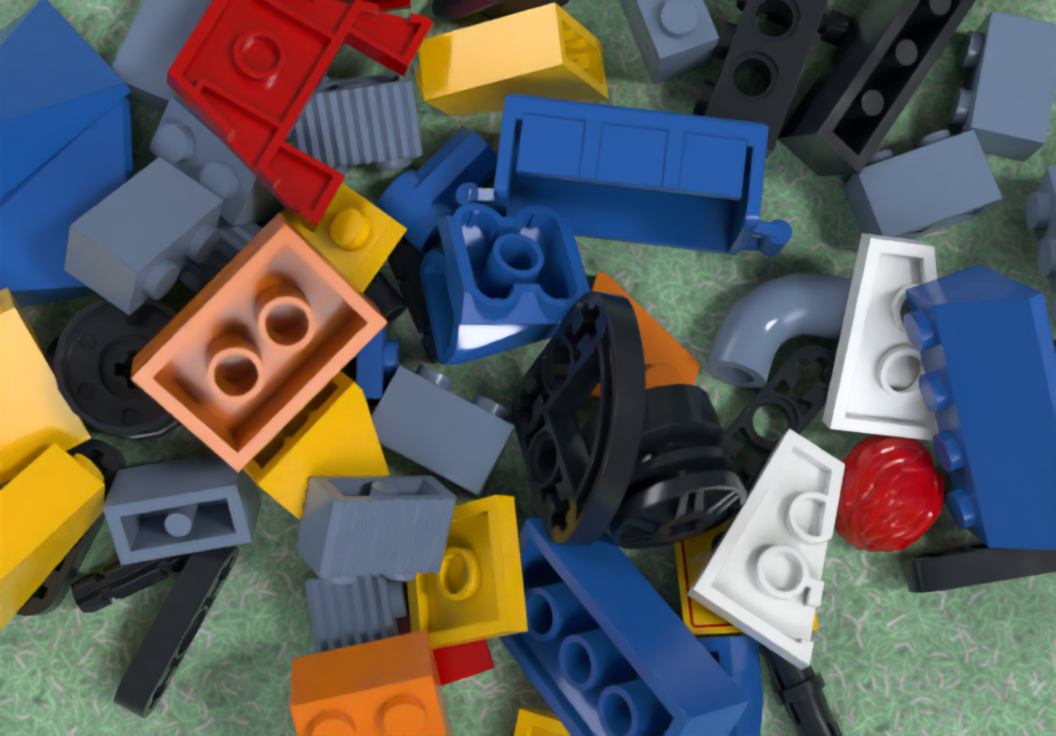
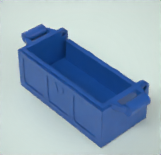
M509 93V95L505 96L494 188H479L476 184L464 183L456 191L457 208L470 203L494 204L486 206L494 209L502 217H516L519 210L525 206H546L556 211L562 218L570 219L574 236L730 255H737L741 250L760 251L762 254L771 257L779 254L792 236V228L784 220L777 219L772 222L759 220L769 126H765V123Z

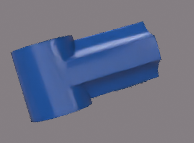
M462 126L417 172L409 170L400 175L385 190L376 206L406 227L407 230L403 236L421 253H426L441 242L436 218L453 216L457 210L456 191L459 186L464 183H473L482 188L496 174L498 156L474 130L470 131Z

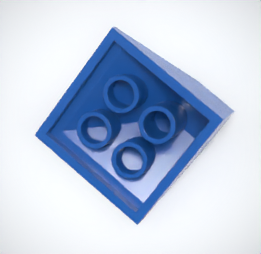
M39 0L0 32V199L132 91L48 0Z
M123 98L0 199V290L8 287L20 308L98 294L64 271L69 230L72 223L133 177L130 100Z

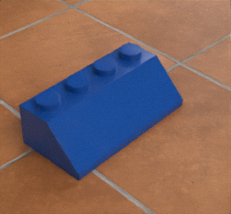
M980 264L906 289L910 313L904 316L905 329L911 344L921 355L925 374L919 376V387L927 407L935 414L939 433L933 436V446L941 466L949 473L953 491L947 493L946 499L954 522L961 530H969L988 548L1056 550V351L1044 293Z
M541 517L527 519L518 540L528 631L500 636L499 639L570 735L728 736L750 700L618 545L614 544L606 531L590 546L555 544L549 539Z

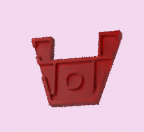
M213 0L167 71L166 83L306 229L314 233L340 189L345 175L286 143V140L344 44L351 46L404 77L434 21L426 16L411 13L409 18L380 12L378 4L355 0L353 5L336 0Z

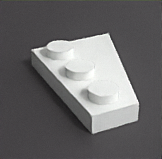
M862 233L822 419L830 429L933 441V436L939 433L935 414L927 407L919 387V376L925 374L921 355L911 344L904 324L905 314L910 313L905 290L937 279L935 248L933 245L925 241Z
M789 428L781 436L747 493L746 504L732 518L687 595L802 670L810 666L814 644L813 641H810L816 608L821 604L824 581H821L827 543L833 536L845 464Z

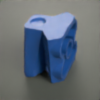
M470 203L457 208L453 216L437 217L443 249H431L423 258L419 270L436 352L441 365H458L551 339L580 298L587 292H591L570 219L562 218L556 211L540 205L525 206L519 210L516 217H502L498 212L486 205Z

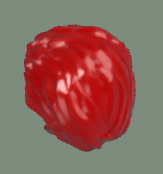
M875 434L858 442L852 448L849 455L841 461L845 464L834 527L837 530L838 536L844 538L847 544L854 546L857 550H866L868 552L903 550L912 543L917 542L939 516L944 499V479L937 472L930 452L923 447L919 440Z

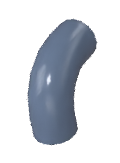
M791 273L758 284L730 307L714 336L705 363L706 371L724 383L741 388L758 389L766 384L773 358L778 348L789 339L808 335L839 341L852 279L832 274Z

